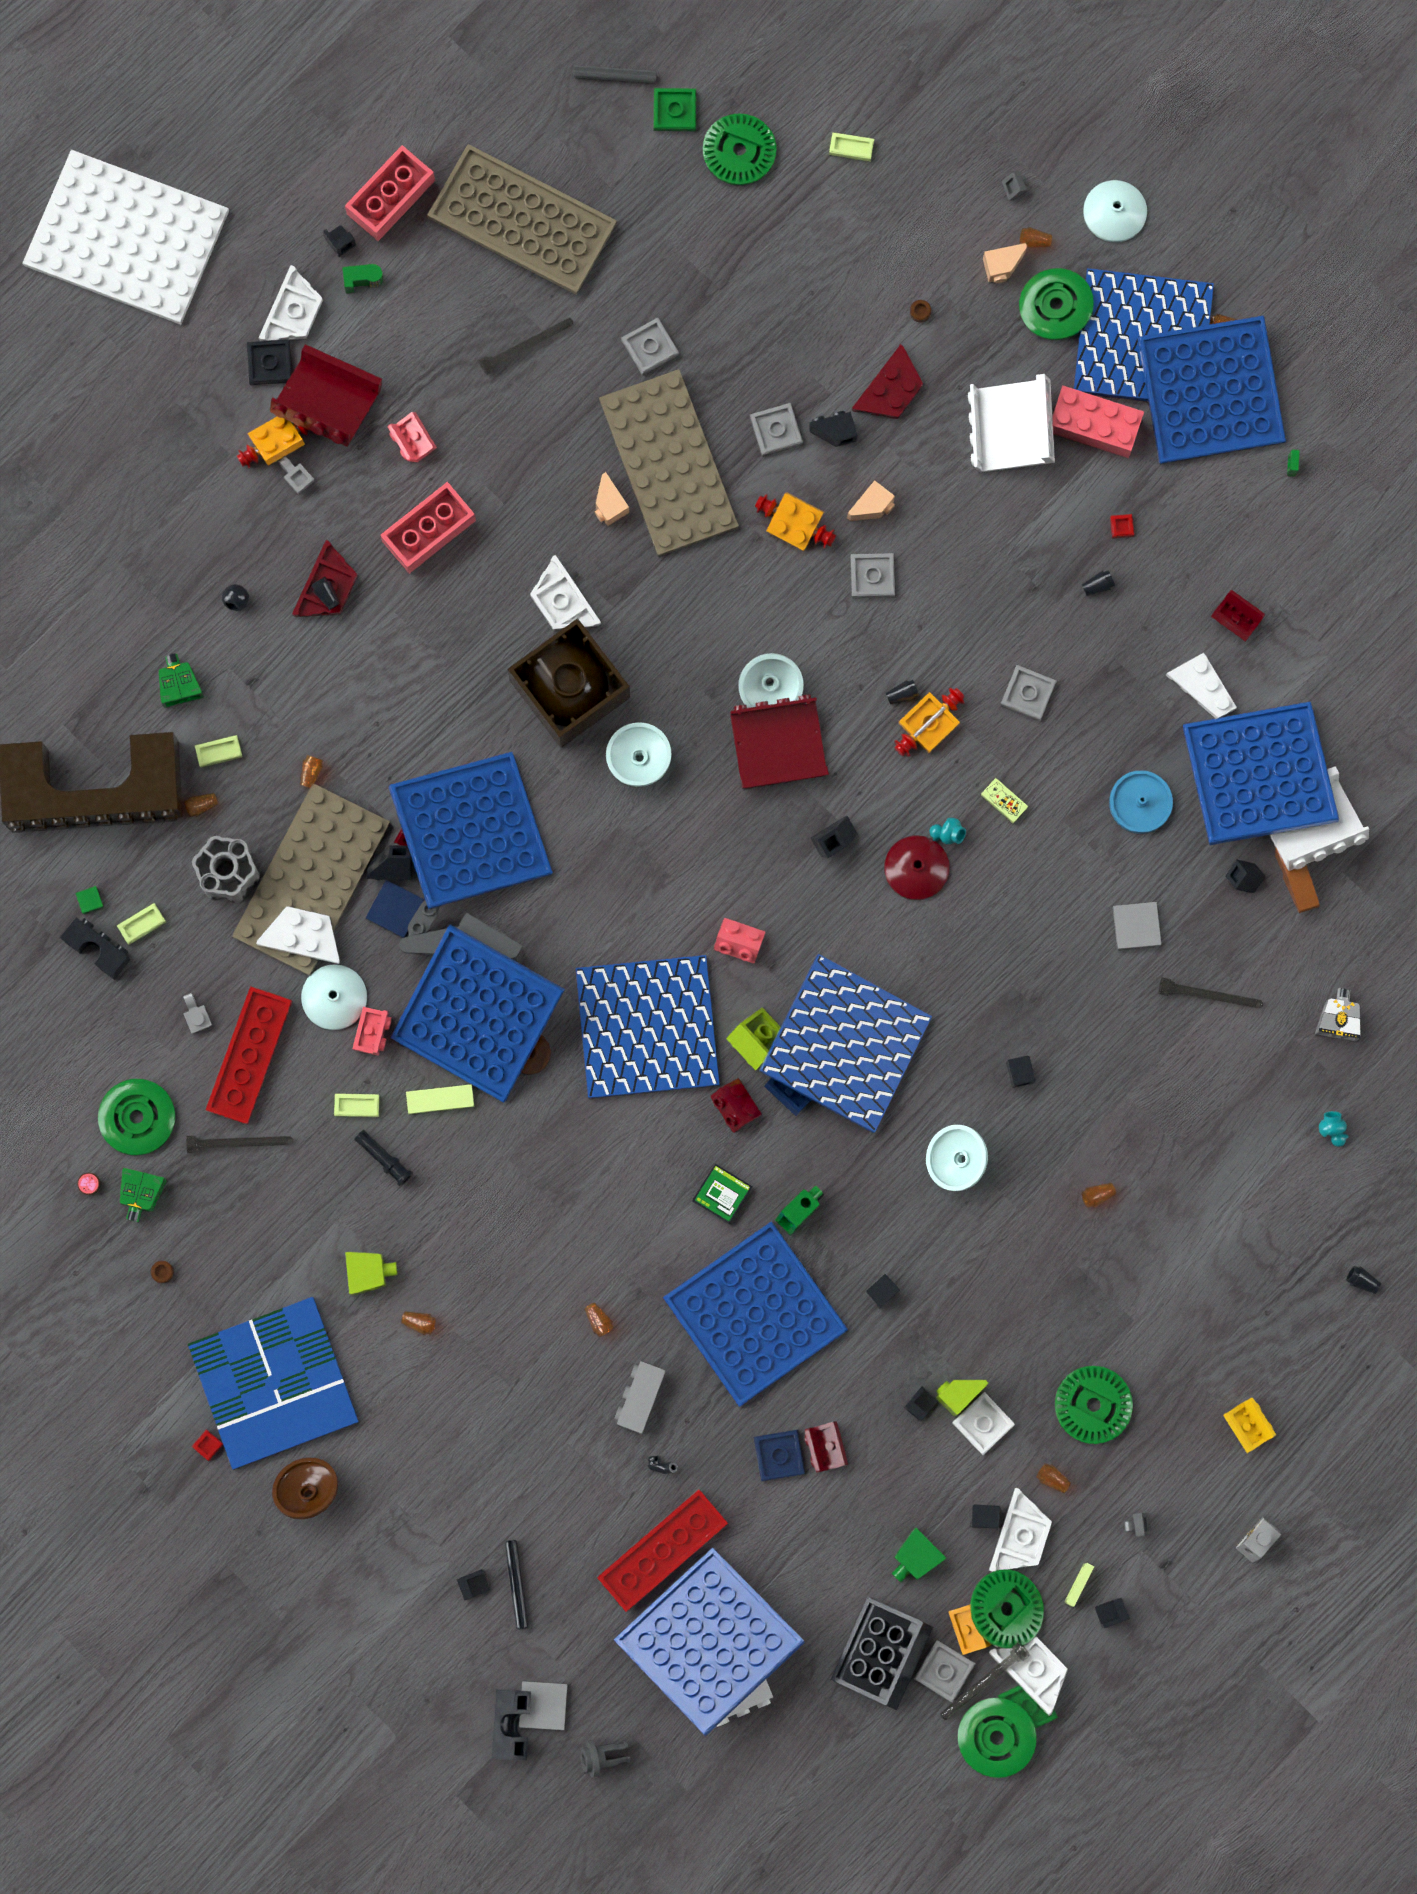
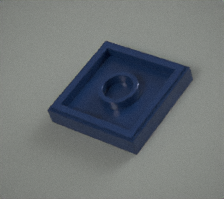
M385 880L365 918L405 938L410 921L425 900Z
M798 1430L753 1437L761 1481L805 1474Z

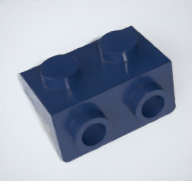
M773 1078L764 1085L795 1116L812 1101Z

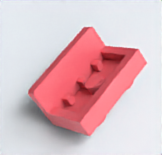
M411 412L396 424L391 423L388 425L390 437L399 445L402 457L409 462H419L437 448L416 412Z
M724 918L714 950L743 961L755 963L765 931Z
M363 1007L353 1050L379 1056L380 1051H384L386 1045V1038H383L385 1030H389L392 1017H389L388 1011Z

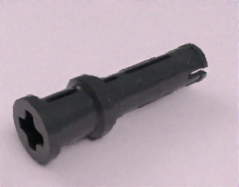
M365 1130L359 1132L354 1138L359 1145L384 1167V1172L386 1174L389 1173L398 1182L397 1185L399 1187L404 1185L413 1175L411 1170L408 1171L399 1163L400 1160L388 1154Z

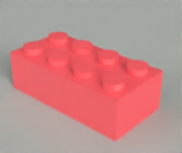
M402 145L345 205L346 213L379 241L435 182L434 172Z
M1062 385L1052 416L1053 434L1129 458L1144 411Z
M446 482L380 536L385 546L410 574L473 524L476 518L473 511L452 486Z

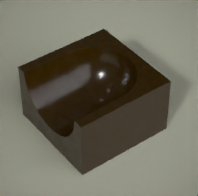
M578 618L507 669L512 685L560 748L564 747L630 698V686Z

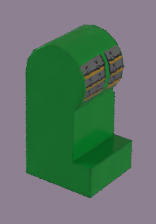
M376 264L342 267L346 294L354 293V287L366 285L378 287L383 282L382 269Z

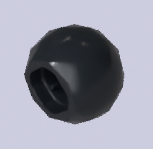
M237 584L226 587L222 593L224 606L234 611L243 610L249 602L247 589Z

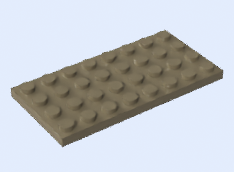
M469 144L466 146L427 215L428 219L575 295L578 294L617 225V220Z
M679 369L599 397L658 557L739 527Z
M313 783L232 937L310 976L319 959L258 946L256 944L257 940L286 907L329 916L334 932L369 862L372 860L390 826V821Z

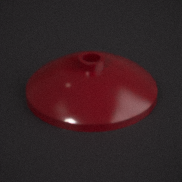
M919 835L908 836L896 842L887 853L884 864L885 877L890 887L898 895L910 900H924L936 895L944 887L950 869L949 860L944 849L933 839ZM920 862L922 867L917 869L914 867V863Z

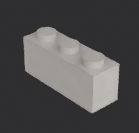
M640 1361L639 1366L634 1365L630 1376L634 1380L631 1387L626 1386L622 1397L626 1399L623 1407H618L614 1418L618 1420V1426L640 1434L643 1433L665 1375V1370Z

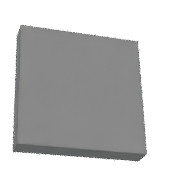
M659 318L650 321L621 338L642 376L679 356L677 348Z
M791 403L750 414V420L762 456L803 444Z
M894 553L850 555L852 598L895 597Z
M1016 665L1000 705L1041 721L1056 680Z
M1157 902L1112 907L1117 950L1161 946Z
M936 1640L914 1679L953 1703L975 1663Z
M522 1681V1691H531L530 1714H522L520 1716L519 1727L564 1730L567 1684Z

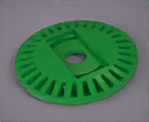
M731 114L722 117L709 128L703 141V157L706 166L719 180L732 185H747L760 180L770 171L776 158V141L772 131L763 121L748 114ZM726 135H728V138L725 140L723 144V151L721 152L718 150L719 145L722 139ZM735 145H744L746 152L743 155H736L733 152ZM760 147L761 152L758 160L752 164L756 156V148Z
M1062 268L1044 270L1033 276L1024 286L1019 301L1021 318L1026 327L1035 335L1048 340H1062L1080 332L1089 322L1094 307L1093 294L1086 280L1079 274ZM1063 287H1069L1076 295L1077 300H1073L1071 293ZM1054 298L1061 299L1063 302L1062 307L1057 310L1050 307L1051 300ZM1040 308L1041 313L1046 318L1050 319V321H1046L1042 317H1040L1036 309Z
M129 1079L115 1085L106 1093L99 1107L98 1125L106 1142L117 1151L128 1155H145L160 1148L170 1137L175 1125V1108L168 1093L158 1084L145 1079ZM149 1101H152L157 1108L158 1120L154 1119V1111L148 1104ZM135 1110L143 1113V1120L137 1124L130 1120V1115ZM116 1114H119V1123L125 1130L123 1134L117 1128L115 1122Z
M1101 1366L1079 1368L1066 1376L1058 1387L1055 1397L1057 1419L1065 1432L1078 1441L1088 1444L1108 1442L1123 1432L1132 1415L1133 1402L1127 1384L1117 1373ZM1082 1386L1083 1391L1077 1396L1075 1406H1072V1398L1077 1389ZM1091 1398H1096L1100 1402V1408L1096 1412H1092L1087 1408V1402ZM1115 1403L1114 1414L1112 1418L1107 1423H1105L1104 1419L1109 1415L1111 1411V1404Z
M1003 1569L987 1574L978 1582L971 1596L970 1611L973 1623L979 1634L996 1647L1013 1649L1024 1646L1037 1635L1041 1628L1044 1616L1041 1595L1034 1583L1017 1571ZM1012 1590H1014L1015 1592H1017V1593L1020 1595V1597L1022 1598V1600H1023V1602H1024V1605H1023L1021 1599L1018 1597V1595H1016L1015 1593H1013ZM1004 1602L1012 1606L1010 1616H1005L1001 1611V1606Z
M996 1697L979 1701L965 1713L958 1729L960 1752L965 1761L974 1770L985 1776L1002 1778L1016 1774L1029 1763L1035 1752L1037 1735L1032 1718L1022 1706L1009 1699ZM989 1716L1005 1717L1003 1720L994 1719L987 1723L983 1722V1719ZM994 1731H1000L1004 1736V1741L999 1745L992 1743L990 1735ZM1008 1752L1012 1755L1002 1760L990 1759V1756H1003Z

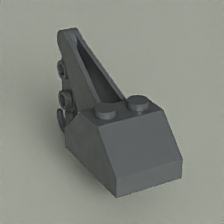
M426 901L420 905L408 925L409 936L400 941L399 946L403 953L434 955L447 930L428 932L439 914L440 906L428 909ZM468 913L464 915L460 926L456 927L518 963L524 955V948L521 944Z

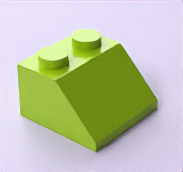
M762 1007L741 1022L726 1039L756 1071L762 1066L781 1027Z
M953 1380L950 1383L946 1381L937 1389L936 1392L939 1395L936 1399L955 1417L986 1387L988 1382L986 1380Z

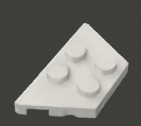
M292 265L287 272L261 331L259 341L306 339L321 307L322 297Z
M554 555L547 569L541 575L538 584L532 590L531 598L554 631L562 630L577 618L584 627L601 625L600 620L557 556Z
M286 907L256 943L262 947L336 964L340 963L331 920L327 915Z
M1018 1488L1014 1489L989 1571L1039 1564L1052 1521Z
M1036 1636L1029 1643L1018 1648H1000L997 1650L995 1648L990 1650L989 1654L1050 1716L1067 1674V1668Z

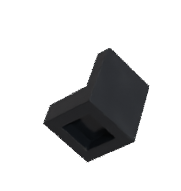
M339 225L331 232H328L327 229L323 230L325 240L338 257L356 246L354 237L350 232L347 233L342 225Z
M1236 859L1225 877L1236 890L1255 893L1266 876L1255 863Z
M1030 1056L1009 1059L1006 1062L1012 1088L1035 1082Z
M884 1274L866 1293L880 1309L900 1289Z
M921 1386L904 1408L921 1422L937 1403V1400Z
M974 1504L972 1506V1522L970 1527L999 1529L1000 1506Z
M483 1569L456 1579L464 1600L490 1590Z
M1120 1597L1095 1607L1102 1628H1107L1130 1619L1124 1602Z

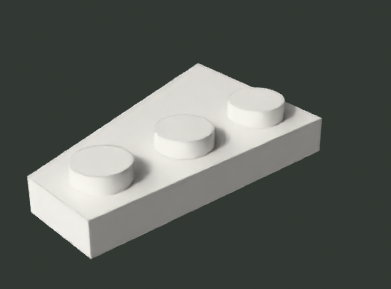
M1204 653L1166 674L1169 679L1175 681L1184 692L1190 694L1198 701L1199 705L1216 719L1229 714L1237 708Z

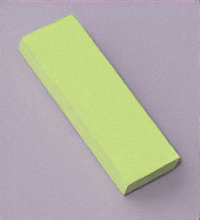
M472 1084L406 1092L408 1114L474 1107Z

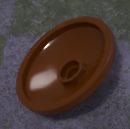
M318 1458L298 1459L284 1467L277 1475L272 1488L273 1501L278 1510L287 1517L293 1519L315 1517L324 1512L334 1501L338 1491V1478L334 1469L324 1460Z

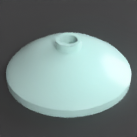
M1111 180L1103 182L1091 190L1085 200L1083 214L1086 225L1095 236L1108 242H1123L1137 235L1144 226L1147 217V205L1143 195L1133 185L1124 181ZM1119 204L1120 208L1116 209L1113 205Z
M770 653L752 659L744 667L738 686L743 703L747 705V708L756 707L755 703L768 701V705L777 704V699L782 698L796 701L798 696H802L804 684L798 666L791 659L780 654ZM768 678L773 679V682L771 684L766 683V680Z
M632 723L620 728L611 737L606 750V760L611 773L619 781L630 786L642 787L653 784L666 773L671 762V747L667 737L657 727L647 723ZM638 756L644 757L641 762L636 760Z
M327 965L317 969L307 978L301 994L302 1006L308 1018L317 1026L328 1030H340L353 1025L359 1020L363 1007L367 1005V990L361 977L352 969L342 965ZM332 991L337 993V996L334 999H331L329 997V994Z
M951 1125L940 1130L932 1138L926 1154V1165L931 1178L940 1187L951 1191H963L974 1186L983 1176L988 1161L987 1147L983 1138L974 1129L964 1125ZM963 1156L966 1158L964 1163L961 1161Z

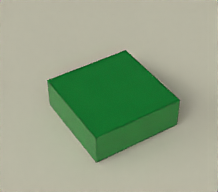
M1292 449L1288 455V476L1295 477L1299 470L1300 450Z
M97 886L75 893L83 915L104 907Z

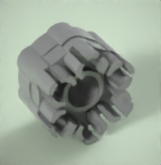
M213 836L192 860L200 886L206 896L212 900L213 897L216 899L224 897L230 901L233 900L234 903H240L244 900L242 896L246 895V889L255 885V881L258 883L260 880V874L254 865L251 851L241 839L234 840ZM222 862H233L234 869L229 875L221 876L217 873V868Z

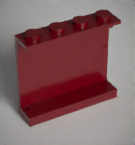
M305 344L301 350L300 362L277 399L272 397L270 412L279 418L293 422L299 427L311 430L316 435H322L337 444L348 447L381 392L382 378Z
M811 694L798 696L796 701L782 698L777 699V704L768 705V701L755 703L756 707L747 708L746 704L734 706V710L730 711V718L742 789L829 775L825 762L816 697L811 698Z

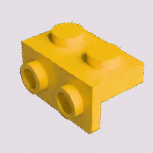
M1253 1398L1240 1403L1223 1415L1246 1453L1276 1436L1271 1423L1267 1421L1259 1404Z

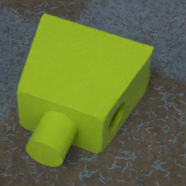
M345 1252L349 1294L351 1296L385 1287V1277L398 1275L396 1262L384 1263L382 1254Z

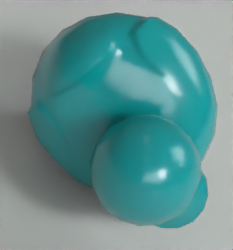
M953 817L947 818L943 826L935 824L930 828L929 834L933 841L937 842L940 839L944 844L948 845L953 843L960 844L966 836V829L962 827L957 818Z
M1336 1111L1324 1113V1119L1319 1123L1318 1127L1320 1134L1323 1137L1331 1136V1142L1334 1146H1343L1349 1136L1344 1133L1347 1129V1124L1342 1119V1114Z

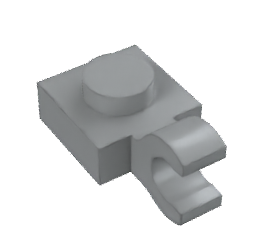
M286 456L279 461L280 466L288 473L284 476V479L298 495L314 482V478L301 464L294 467Z
M192 993L183 996L189 1009L188 1012L183 1014L191 1033L195 1034L212 1027L213 1025L205 1006L198 1007Z

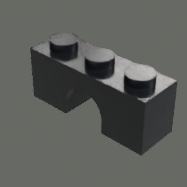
M76 917L60 938L79 954L89 945L99 946L101 954L94 964L115 980L131 960L127 956L128 951L119 944L116 947L110 943L111 938L101 931L99 934L92 929L94 925L87 919L83 918L81 921Z
M496 1689L492 1758L527 1760L528 1737H522L518 1733L517 1721L522 1714H530L531 1691Z

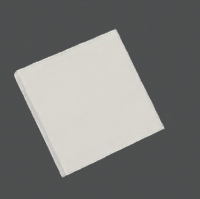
M985 1392L952 1422L982 1455L1015 1425Z

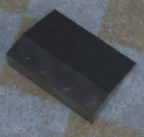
M867 1597L831 1680L897 1710L933 1627Z

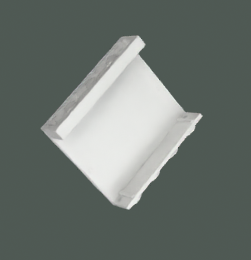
M1045 374L1036 375L1035 381L980 389L974 384L970 385L971 392H968V401L972 411L969 413V422L972 425L973 433H970V442L974 454H971L972 466L981 473L1055 463L1050 379Z
M1336 766L1327 769L1339 822L1270 834L1288 871L1295 868L1301 869L1310 862L1321 861L1330 854L1341 853L1346 848L1353 845H1361L1365 840L1369 839V827H1363L1339 783V772Z

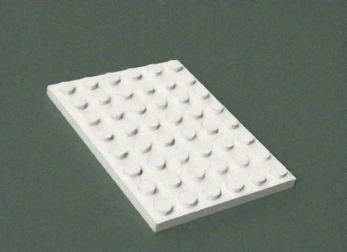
M71 150L24 258L23 265L181 325L229 213V209Z

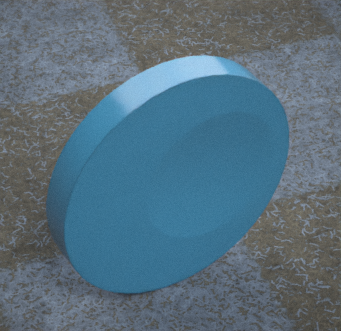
M1133 771L1122 776L1116 782L1110 793L1109 807L1114 820L1123 829L1132 833L1145 834L1159 829L1167 821L1172 811L1173 798L1169 786L1160 776L1149 771Z

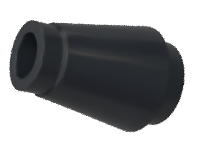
M1102 570L1082 584L1086 596L1109 591L1111 587L1115 586L1109 570L1105 572Z
M323 577L311 585L313 588L312 592L329 610L340 604L331 580L328 581L326 577Z
M906 680L889 692H886V696L891 705L915 700L914 697L919 696L914 680Z
M1353 1266L1346 1278L1350 1286L1376 1294L1381 1286V1282L1361 1266Z

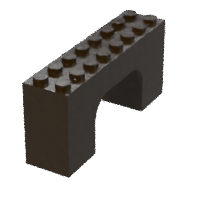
M174 732L130 735L131 771L126 781L113 788L60 791L51 786L49 750L42 741L0 744L2 822L12 832L21 833L29 828H34V831H45L47 827H55V829L62 830L68 829L71 825H77L78 828H88L90 824L98 823L99 826H111L112 822L130 825L134 824V821L140 820L143 823H154L156 819H164L166 822L177 821V818L183 817L179 741Z

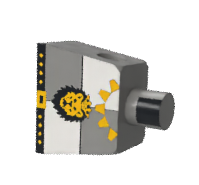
M1338 988L1337 998L1328 999L1325 1002L1315 1035L1350 1041H1358L1360 1039V1005L1349 1002L1351 990Z
M1262 1516L1235 1548L1253 1563L1261 1559L1280 1537V1530Z

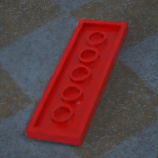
M250 986L206 1111L248 1125L292 1000Z
M697 1490L597 1578L627 1612L728 1523L704 1494Z

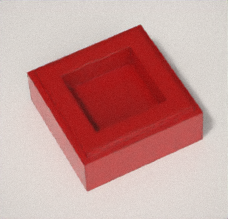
M1132 514L1110 516L1112 538L1134 537Z
M206 1429L192 1447L206 1460L210 1461L223 1446V1443Z

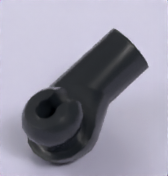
M659 1456L648 1457V1468L652 1471L670 1474L676 1473L678 1470V1465L675 1462L660 1463Z

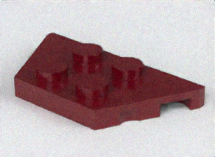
M899 345L854 404L852 411L867 412L875 416L884 415L893 419H898L923 387V382L903 345Z
M325 540L293 610L292 615L294 617L340 615L358 577L353 568L347 564L345 559L328 540ZM323 577H326L328 581L331 580L340 602L338 606L331 610L312 592L313 588L311 585Z

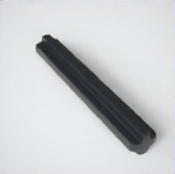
M509 1540L505 1542L515 1623L516 1628L520 1630L528 1628L518 1545L516 1540Z

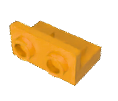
M970 1605L948 1611L963 1655L992 1645L977 1631L971 1617Z

